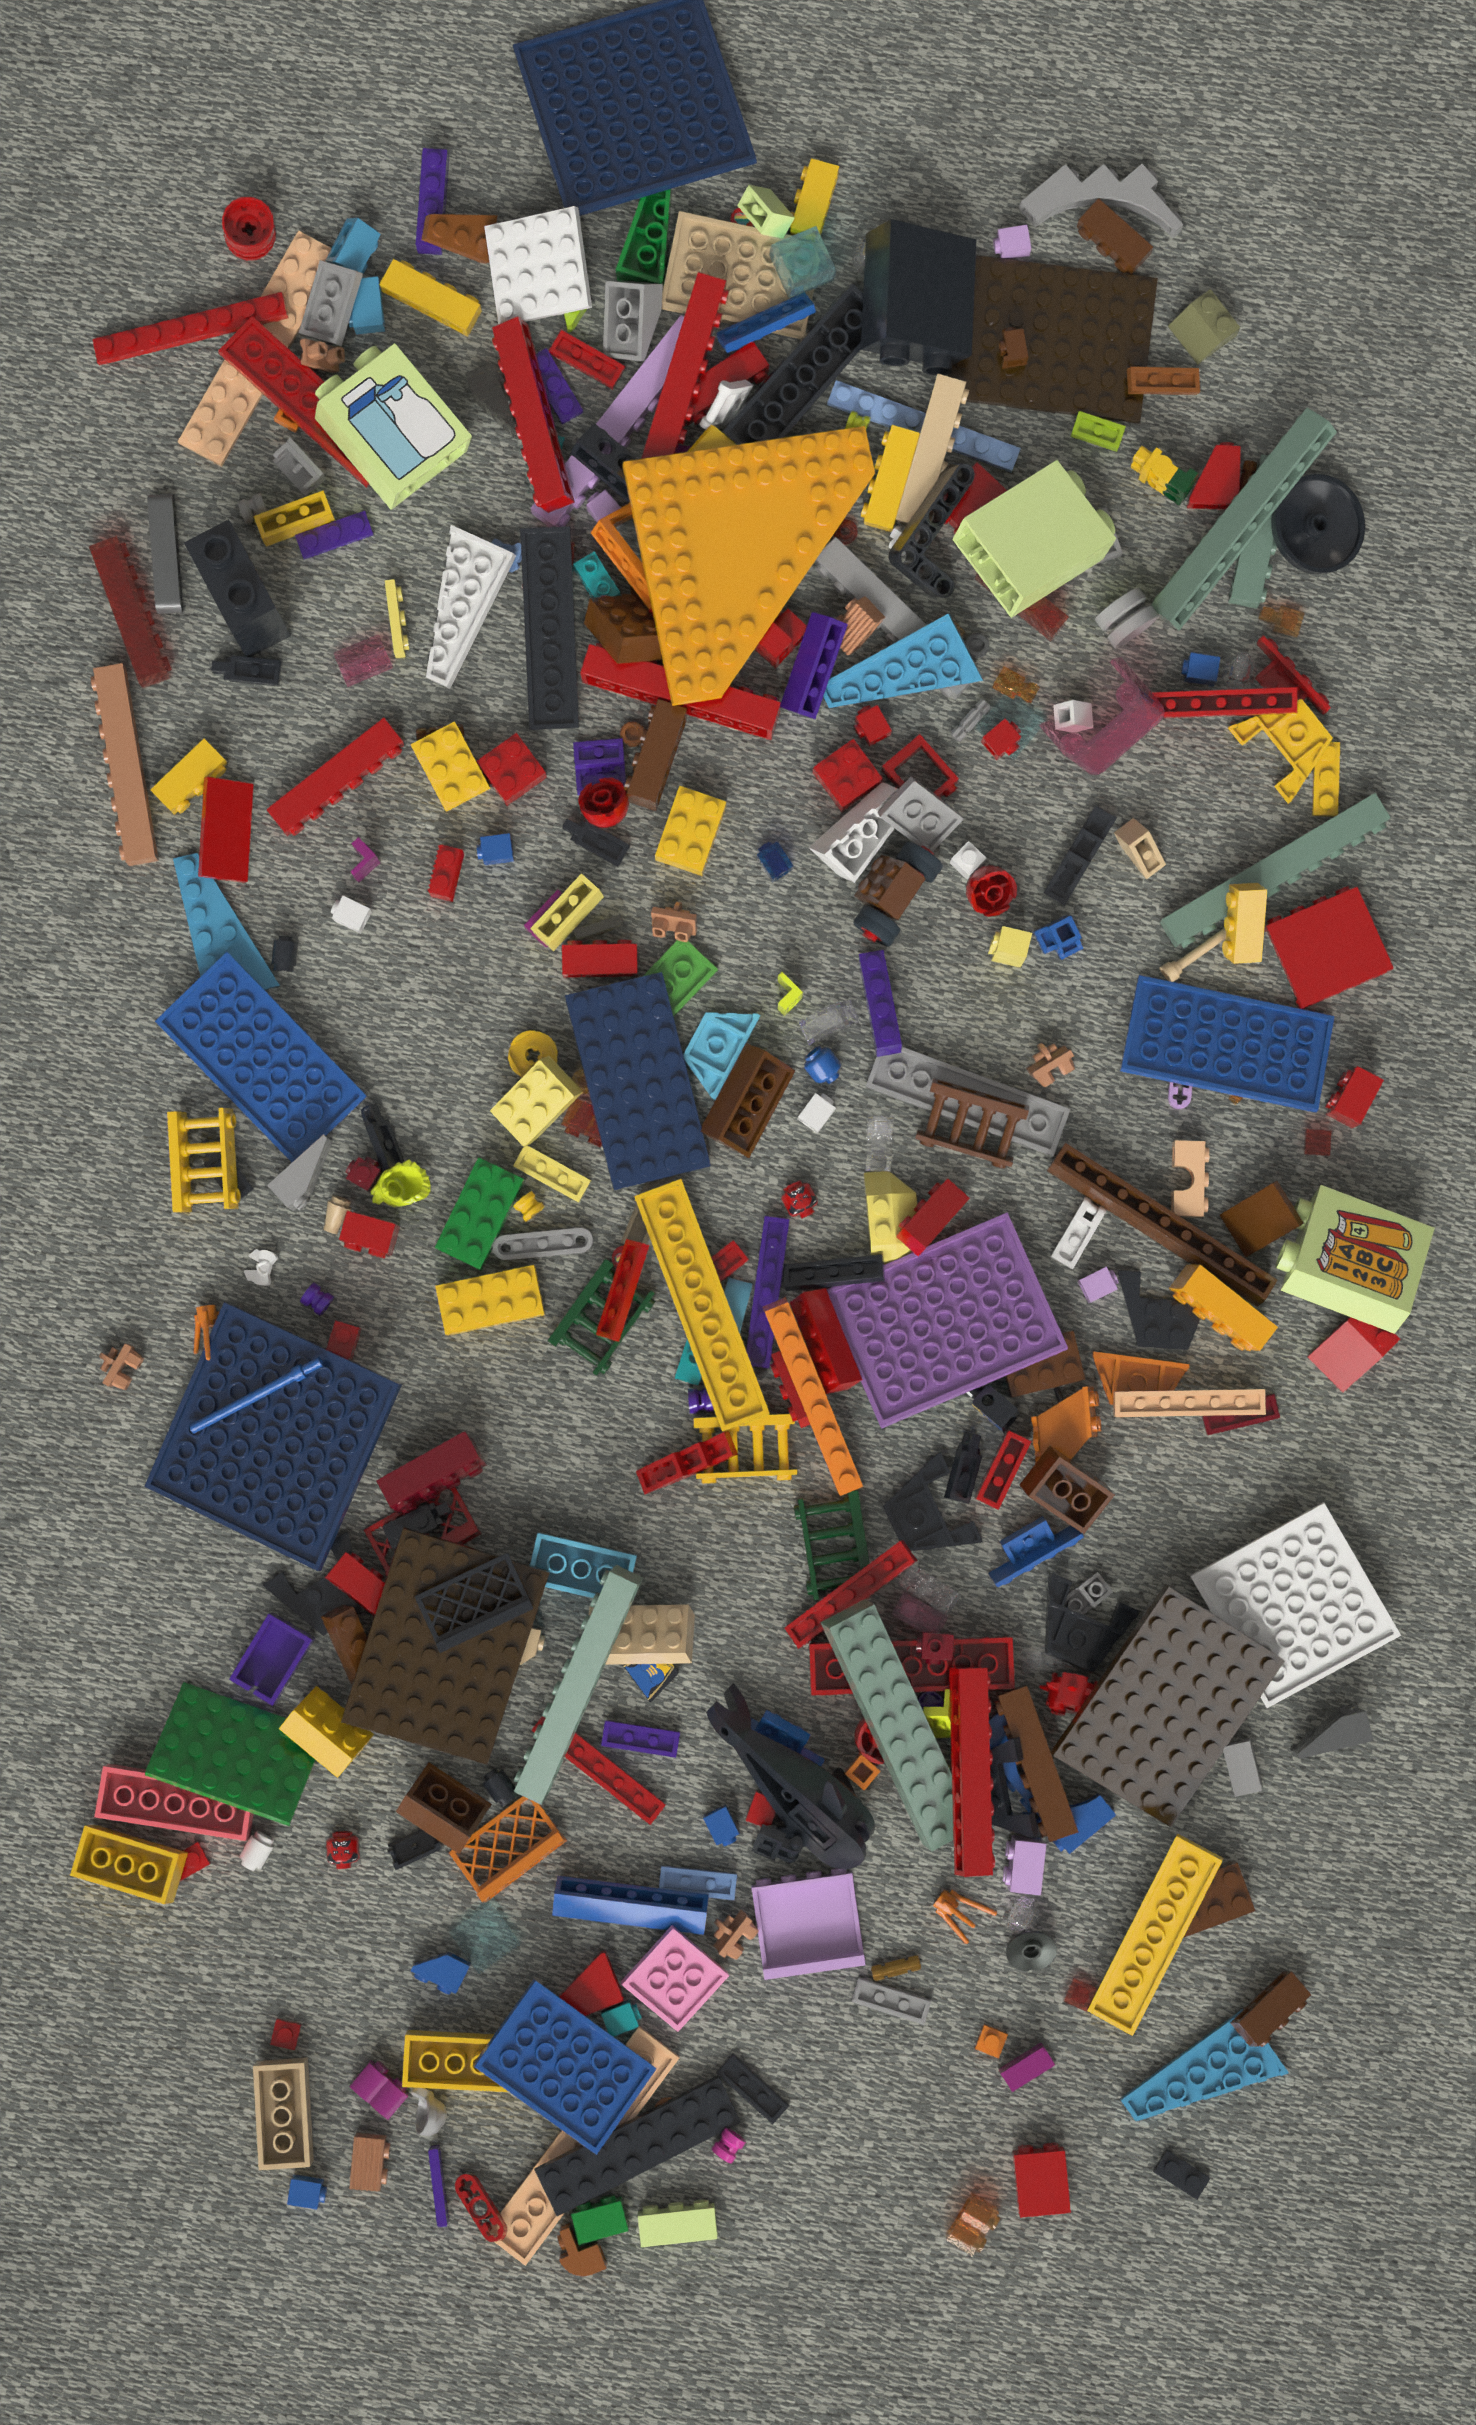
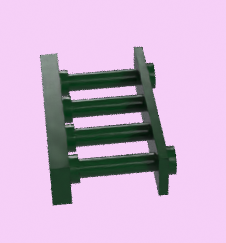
M607 1259L603 1261L547 1340L556 1348L559 1344L562 1346L564 1344L594 1364L596 1369L593 1371V1374L596 1376L600 1372L604 1375L613 1363L609 1360L643 1311L648 1313L656 1302L653 1299L655 1293L652 1291L647 1296H644L635 1290L632 1300L640 1306L632 1317L627 1315L624 1324L626 1326L622 1331L619 1342L598 1336L611 1346L603 1358L571 1337L572 1333L569 1332V1329L573 1323L576 1325L581 1324L596 1335L598 1324L585 1316L586 1313L583 1309L589 1302L591 1305L594 1303L604 1310L606 1299L600 1296L601 1292L598 1291V1288L603 1282L605 1284H612L615 1274L612 1270L614 1264Z
M858 1490L847 1493L848 1497H843V1500L804 1506L803 1499H798V1505H794L796 1520H801L810 1574V1580H806L808 1595H813L814 1600L819 1599L818 1591L838 1588L854 1576L816 1581L814 1566L853 1560V1562H859L861 1571L870 1564ZM841 1510L851 1512L852 1522H847V1525L808 1531L806 1516ZM845 1535L855 1537L856 1547H851V1550L812 1556L810 1541Z

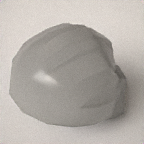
M413 2087L411 2094L419 2098L415 2127L416 2134L422 2136L436 2134L444 2125L447 2117L445 2105L434 2097V2093L431 2090Z

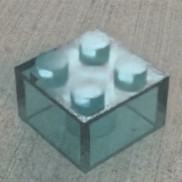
M817 226L771 245L769 256L789 299L834 281L836 268Z

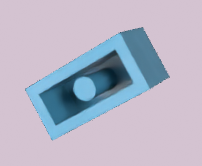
M347 218L325 262L364 273L367 268L366 262L377 249L378 239L381 234L359 218Z
M378 276L361 279L349 319V327H354L356 335L385 332L382 295Z

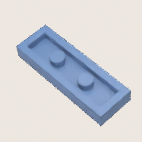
M661 1865L659 1888L708 1894L709 1898L734 1900L737 1873Z

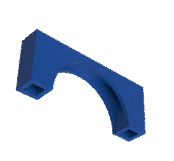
M998 1712L989 1717V1724L992 1729V1736L989 1739L990 1750L1008 1741L1003 1726L1007 1725L1004 1715L999 1716ZM1003 1763L1004 1773L1007 1777V1787L1012 1793L1017 1790L1023 1798L1019 1801L1030 1812L1032 1809L1028 1799L1032 1798V1795L1024 1788L1016 1763ZM1098 1793L1086 1801L1069 1805L1078 1833L1055 1840L1053 1843L1061 1852L1066 1849L1070 1854L1115 1817L1116 1814ZM1040 1817L1036 1819L1037 1823L1041 1822Z

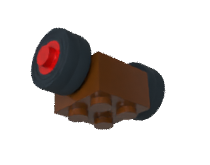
M909 841L904 844L896 859L884 855L876 859L872 864L871 871L859 883L858 890L854 895L865 904L853 921L854 925L863 932L862 935L874 943L878 942L887 947L891 946L901 929L890 918L899 920L923 882L932 883L936 879L938 873L943 868L941 861L927 847L919 846Z

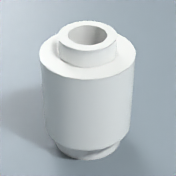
M256 1831L254 1835L250 1836L239 1856L243 1860L241 1864L252 1871H255L256 1868L261 1869L273 1849L272 1844L274 1840L268 1835Z

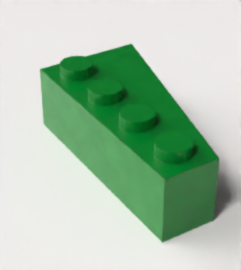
M671 189L640 198L615 269L617 280L663 284L664 288L672 202Z

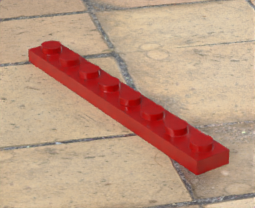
M278 292L92 339L97 363L104 365L236 332L251 316L262 325L288 319L284 294Z

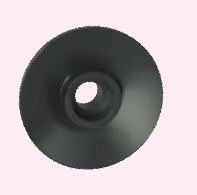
M1040 1931L1020 1933L1012 1938L1006 1947L1008 1962L1014 1968L1027 1972L1030 1970L1038 1971L1047 1967L1053 1962L1057 1954V1947L1053 1938Z

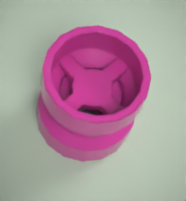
M725 2127L721 2133L722 2138L714 2143L711 2150L721 2159L732 2164L736 2158V2152L738 2149L743 2148L746 2141L736 2132Z

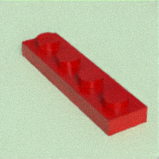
M629 1239L625 1240L596 1335L619 1342L649 1245Z

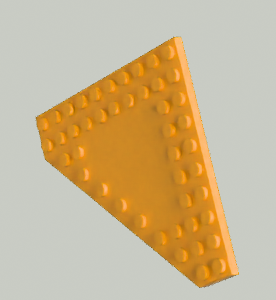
M865 426L623 462L624 476L672 706L718 699L726 692L873 478L875 470Z

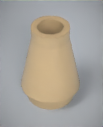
M332 1195L331 1200H328L323 1230L338 1234L339 1228L344 1222L346 1212L352 1209L350 1207L351 1201Z

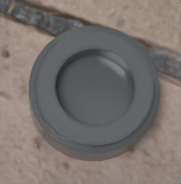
M981 633L971 634L965 641V645L974 659L984 657L989 650V641Z

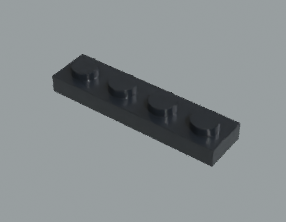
M883 1254L784 1264V1288L786 1291L885 1281Z

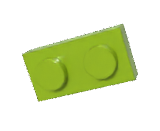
M1079 411L1070 437L1117 452L1126 426Z

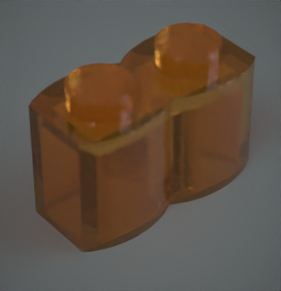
M971 2192L947 2232L946 2240L972 2257L976 2251L980 2253L987 2242V2239L984 2238L989 2229L993 2231L1000 2221L998 2208Z

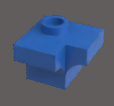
M1064 915L1033 931L1043 954L1055 950L1060 960L1084 949L1080 941L1082 937L1071 915Z

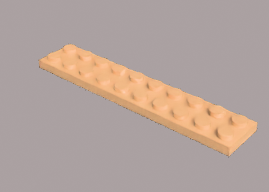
M299 230L261 295L262 297L278 292L284 294L289 318L264 324L263 326L288 349L300 330L319 261H325L331 250L327 245ZM224 360L179 438L178 443L222 467L263 394Z
M640 2026L637 2027L625 2046L657 2069L617 2126L638 2115L680 2058V2056ZM561 2130L534 2168L578 2147L581 2143ZM534 2168L500 2212L507 2224L508 2231L503 2240L495 2242L525 2266L564 2215L563 2213L556 2216ZM491 2224L492 2230L490 2234L498 2236L497 2230L500 2228L499 2225Z

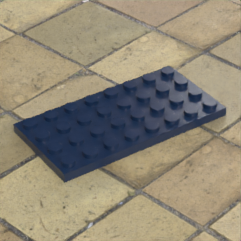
M662 972L565 995L613 1191L710 1167L711 1164L703 1133L700 1132L702 1128Z

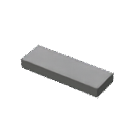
M858 1977L851 2002L925 2025L932 2000Z

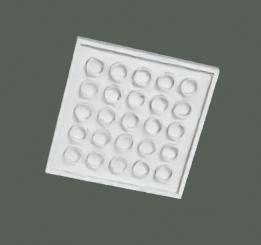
M1324 1502L1191 1575L1196 1587L1214 1615L1285 1660L1261 1695L1266 1708L1401 1636Z

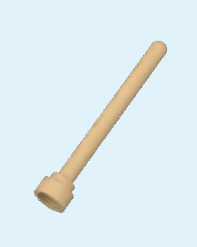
M1225 928L1177 962L1172 961L1162 965L1160 971L1166 980L1170 982L1176 981L1180 978L1179 975L1185 967L1225 940Z

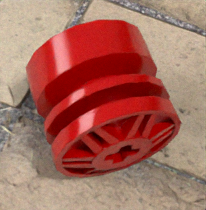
M240 197L233 200L225 208L222 216V229L229 250L236 257L246 261L258 260L266 256L272 250L276 240L274 218L269 207L262 200L254 197ZM247 229H251L253 232L252 236H248Z

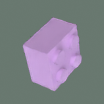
M1012 1835L1011 1841L1006 1842L1005 1856L1009 1859V1867L1004 1866L1003 1882H1005L1010 1892L1041 1895L1046 1843L1043 1839Z

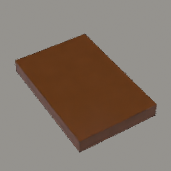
M1278 1181L1273 1182L1220 1214L1221 1219L1245 1257L1304 1224Z

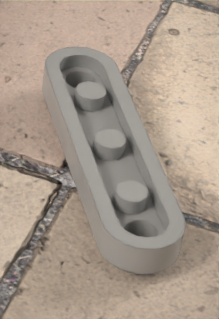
M585 1228L502 1235L495 1240L493 1252L496 1257L504 1261L579 1254L591 1249L593 1237ZM583 1236L585 1238V1243L583 1245H577V1237ZM505 1243L511 1247L508 1253H504L501 1250L502 1245Z

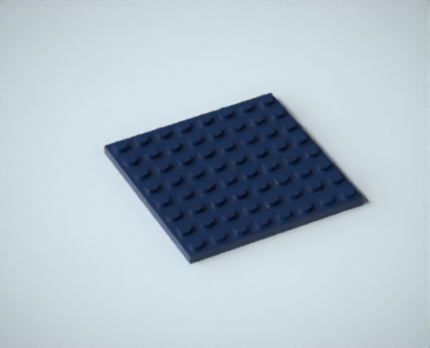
M662 0L512 45L564 208L578 207L579 216L757 163L756 155L703 0Z
M224 1302L209 1336L211 1358L206 1360L204 1348L144 1487L316 1571H321L402 1384L228 1302ZM317 1357L322 1359L324 1366L309 1373L307 1378L299 1382L294 1381L195 1434L190 1430V1424L291 1372V1368L299 1364L304 1365Z

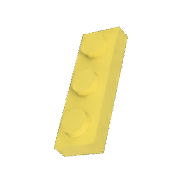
M394 579L385 580L394 655L396 658L406 657L405 650L410 648L408 635H403L402 626L406 625L405 611H400L399 602L403 601L401 586L397 587Z
M528 1145L523 1147L513 1165L518 1170L578 1203L591 1182L586 1177Z

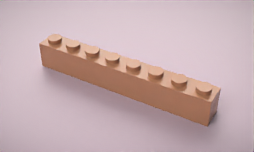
M123 663L93 668L94 676H91V685L93 691H97L98 700L95 701V709L97 715H101L102 724L99 725V733L101 739H105L106 749H103V757L105 763H109L110 773H107V781L109 787L113 788L114 797H111L113 811L117 812L119 820L115 822L117 836H121L123 844L119 846L120 857L129 866L156 862L159 859L127 669Z

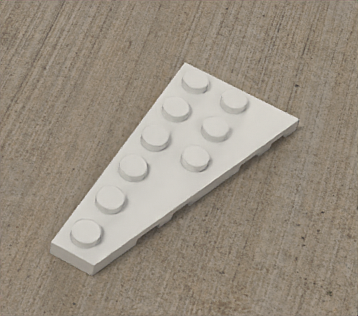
M453 525L450 527L451 538L446 551V569L442 576L437 606L439 611L437 623L434 624L433 631L435 636L433 647L430 649L426 677L429 680L448 689L451 688L516 558L514 553Z

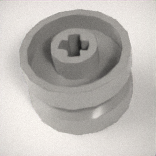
M1135 588L1124 594L1095 618V622L1102 631L1112 629L1108 635V640L1115 649L1125 645L1144 632L1159 618V614L1153 606L1141 608L1146 601V596L1140 588Z

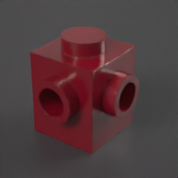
M366 1156L365 1160L360 1157L356 1161L352 1160L345 1173L348 1174L347 1180L371 1193V1190L382 1174V1170L377 1168L379 1166L378 1162Z
M922 1632V1636L917 1637L916 1652L920 1653L922 1659H926L927 1664H941V1660L952 1661L954 1635L951 1633Z

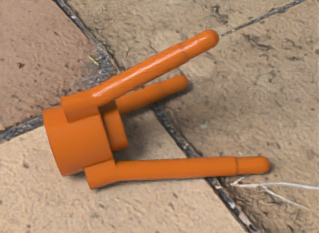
M216 1305L196 1307L197 1315H194V1354L199 1352L200 1330L203 1328L206 1360L211 1358L209 1327L214 1326L219 1312L216 1311Z
M944 1889L940 1897L933 1904L937 1909L936 1913L943 1917L965 1944H968L969 1940L947 1915L955 1914L971 1928L975 1927V1923L956 1909L959 1905L956 1900L994 1916L997 1915V1911L959 1895L953 1889L950 1893Z

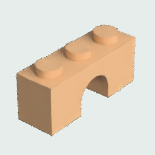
M1175 1140L1172 1142V1167L1186 1169L1192 1179L1191 1185L1187 1190H1174L1171 1192V1211L1180 1217L1202 1218L1204 1217V1212H1208V1197H1204V1187L1209 1185V1173L1205 1172V1162H1209V1147H1205V1141Z

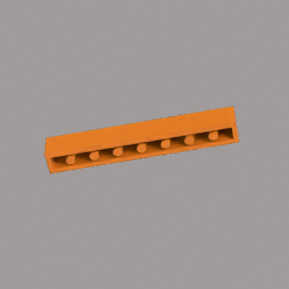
M786 1297L763 1306L762 1308L839 1496L863 1487Z

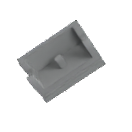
M291 438L273 454L275 465L305 497L326 480L324 473Z
M1251 1738L1229 1743L1225 1746L1223 1752L1234 1796L1262 1791L1263 1785Z

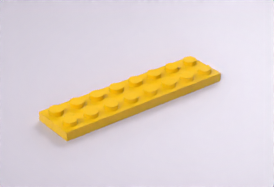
M1180 1834L1176 1835L1087 2010L1088 2012L1132 2036L1134 2035L1224 1858Z

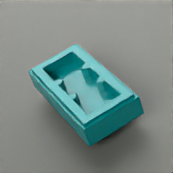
M687 1339L675 1379L699 1386L701 1374Z

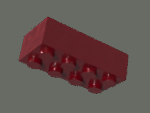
M464 1431L381 1477L376 1482L390 1508L398 1514L403 1512L406 1515L417 1508L416 1504L423 1500L430 1502L439 1496L438 1492L445 1488L451 1490L461 1484L460 1480L469 1476L472 1478L483 1472L482 1468L487 1466L473 1438Z

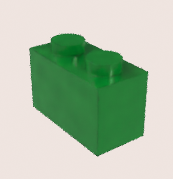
M609 2194L601 2197V2202L591 2204L590 2201H587L577 2206L576 2209H572L571 2216L579 2245L629 2231V2223L622 2196L615 2197V2194Z

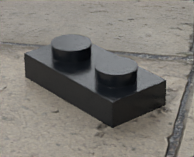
M1167 2149L1153 2170L1155 2174L1198 2200L1211 2179L1208 2175Z

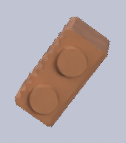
M866 596L859 600L856 598L851 600L845 607L847 613L844 616L841 614L836 618V620L848 624L840 646L842 651L846 652V655H851L857 651L886 618Z
M355 2134L349 2189L378 2192L381 2190L382 2184H387L388 2169L384 2168V2159H389L391 2143L386 2142L387 2135Z

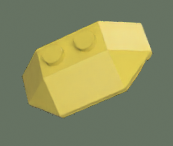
M890 1171L864 1173L870 1254H883L885 1265L912 1253L896 1236L902 1230L898 1227L908 1215L912 1218L916 1214L913 1209L917 1205V1196L915 1191Z

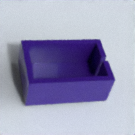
M271 1612L267 1615L229 1680L247 1691L252 1690L254 1686L259 1687L255 1689L253 1694L273 1706L278 1702L314 1642L315 1637Z

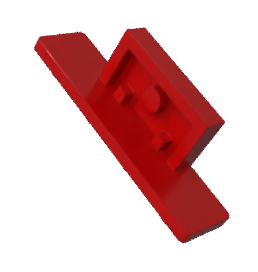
M1264 635L1259 638L1256 643L1257 646L1272 661L1255 677L1263 688L1297 687L1298 700L1302 699L1304 701L1307 698L1324 716L1331 708L1328 705L1329 700L1327 697L1313 689L1311 680L1306 675L1299 674L1295 669L1294 662L1288 656L1284 657L1278 651V645L1271 638L1267 639Z

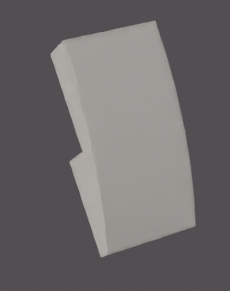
M1096 1572L1068 1594L1064 1607L1084 1615L1113 1593V1591L1100 1574Z

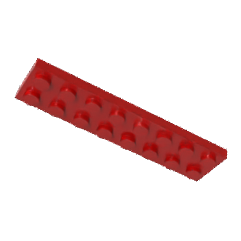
M251 316L218 350V354L367 488L370 485L315 419L319 401L315 392L324 381L308 366L301 365V360Z

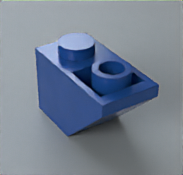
M446 1952L414 1963L411 1972L415 1973L414 1977L424 1983L431 1981L437 1984L436 1988L450 1995L451 1992L457 1993L471 1963L451 1952Z

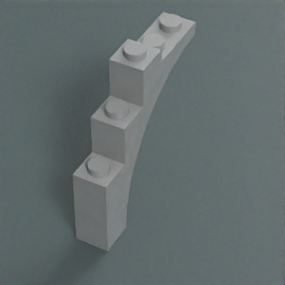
M1065 164L1020 202L1019 210L1034 227H1037L1048 218L1068 209L1093 205L1099 198L1108 206L1125 208L1145 216L1158 224L1172 238L1181 232L1183 226L1179 214L1176 211H1171L1166 206V201L1160 193L1154 192L1158 184L1157 176L1152 169L1146 168L1143 164L1138 166L1121 182H1119L1117 173L1111 168L1108 169L1104 164L1081 182L1079 174L1074 169L1070 170Z

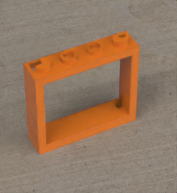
M629 503L600 519L591 531V534L650 610L652 606L643 563L615 528L633 518Z

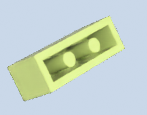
M697 2200L693 2202L694 2205L683 2206L682 2202L668 2204V2208L658 2209L657 2205L644 2206L643 2211H638L641 2247L717 2239L714 2203H709V2200Z

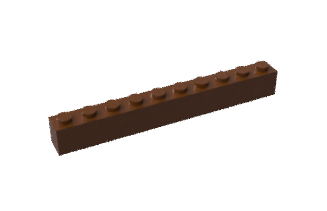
M1067 1143L1063 1145L1047 1169L1049 1173L1106 1208L1188 1263L1203 1266L1236 1294L1257 1307L1267 1299L1278 1281Z

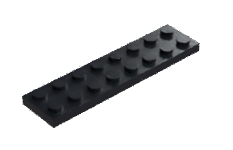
M571 527L520 528L529 730L579 728Z
M717 2075L617 2126L597 2155L581 2144L534 2168L556 2216H559L722 2133L725 2127L729 2129L741 2122Z

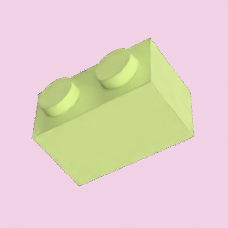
M748 185L737 205L763 235L784 238L795 218L773 191L768 188Z

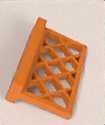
M524 1796L472 1834L464 1848L474 1849L472 1864L463 1863L454 1850L449 1852L482 1902H488L567 1841L540 1804L530 1800L535 1807L533 1818L519 1816L521 1804L528 1800ZM516 1809V1815L509 1814ZM538 1812L540 1813L543 1819L537 1818ZM504 1817L515 1818L513 1833L499 1831L500 1821ZM519 1819L533 1820L530 1836L517 1834ZM536 1821L546 1822L552 1831L544 1838L534 1836ZM496 1824L495 1830H488ZM483 1833H495L493 1848L479 1847L480 1836ZM499 1834L512 1836L510 1851L497 1849ZM516 1836L530 1838L528 1850L524 1853L514 1852ZM476 1839L475 1846L469 1845ZM534 1839L540 1840V1841H538L536 1844L533 1845V1840H534ZM478 1849L492 1851L490 1867L476 1865ZM496 1852L509 1854V1861L506 1867H494ZM513 1854L520 1855L515 1860H513ZM466 1866L472 1867V1868H471V1873H470L469 1870L466 1868ZM476 1867L489 1869L488 1880L481 1886L474 1879ZM493 1870L499 1871L494 1876H492Z

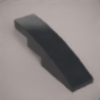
M1095 805L1045 889L1044 894L1063 905L1067 903L1116 821L1117 817Z

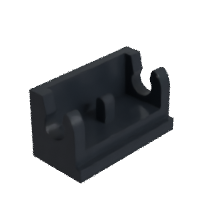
M420 1829L387 1844V1851L392 1856L393 1866L396 1871L441 1850L444 1845Z

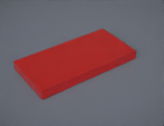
M213 777L204 778L198 877L242 883L248 882L254 784Z

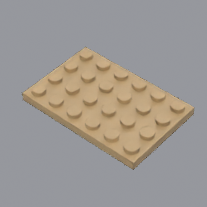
M679 211L662 292V309L681 314L686 313L698 272L726 280V289L730 290L726 305L722 304L719 313H723L721 320L723 323L734 325L803 292L812 301L824 242L785 234L784 238L763 235L755 227ZM809 316L772 333L801 339L806 333Z

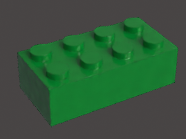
M478 1157L437 1241L435 1249L482 1271L493 1249V1244L498 1238L525 1180Z

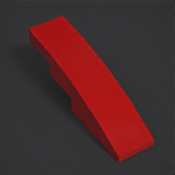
M727 1431L704 1442H698L680 1452H674L637 1470L636 1474L645 1495L738 1455L730 1432Z

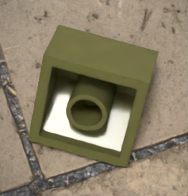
M1211 289L1193 301L1168 325L1169 329L1197 365L1234 339L1240 330V326Z

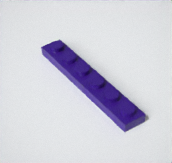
M764 1217L746 1350L753 1367L768 1369L770 1367L774 1335L762 1307L779 1300L789 1219Z

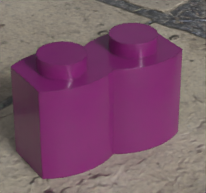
M370 2060L349 2087L363 2100L368 2102L379 2114L389 2120L408 2097L409 2092L406 2091L408 2087H402V2080L396 2077L394 2080L387 2074L389 2069L378 2060L374 2063Z

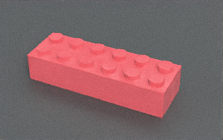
M114 1764L103 1766L94 1816L96 1818L242 1841L250 1838L253 1813L145 1776L146 1769Z

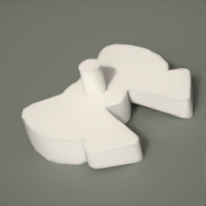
M256 1249L249 1254V1257L259 1262L256 1265L257 1270H245L244 1273L248 1281H253L261 1286H268L271 1284L270 1273L272 1265L276 1262L278 1256L268 1250Z

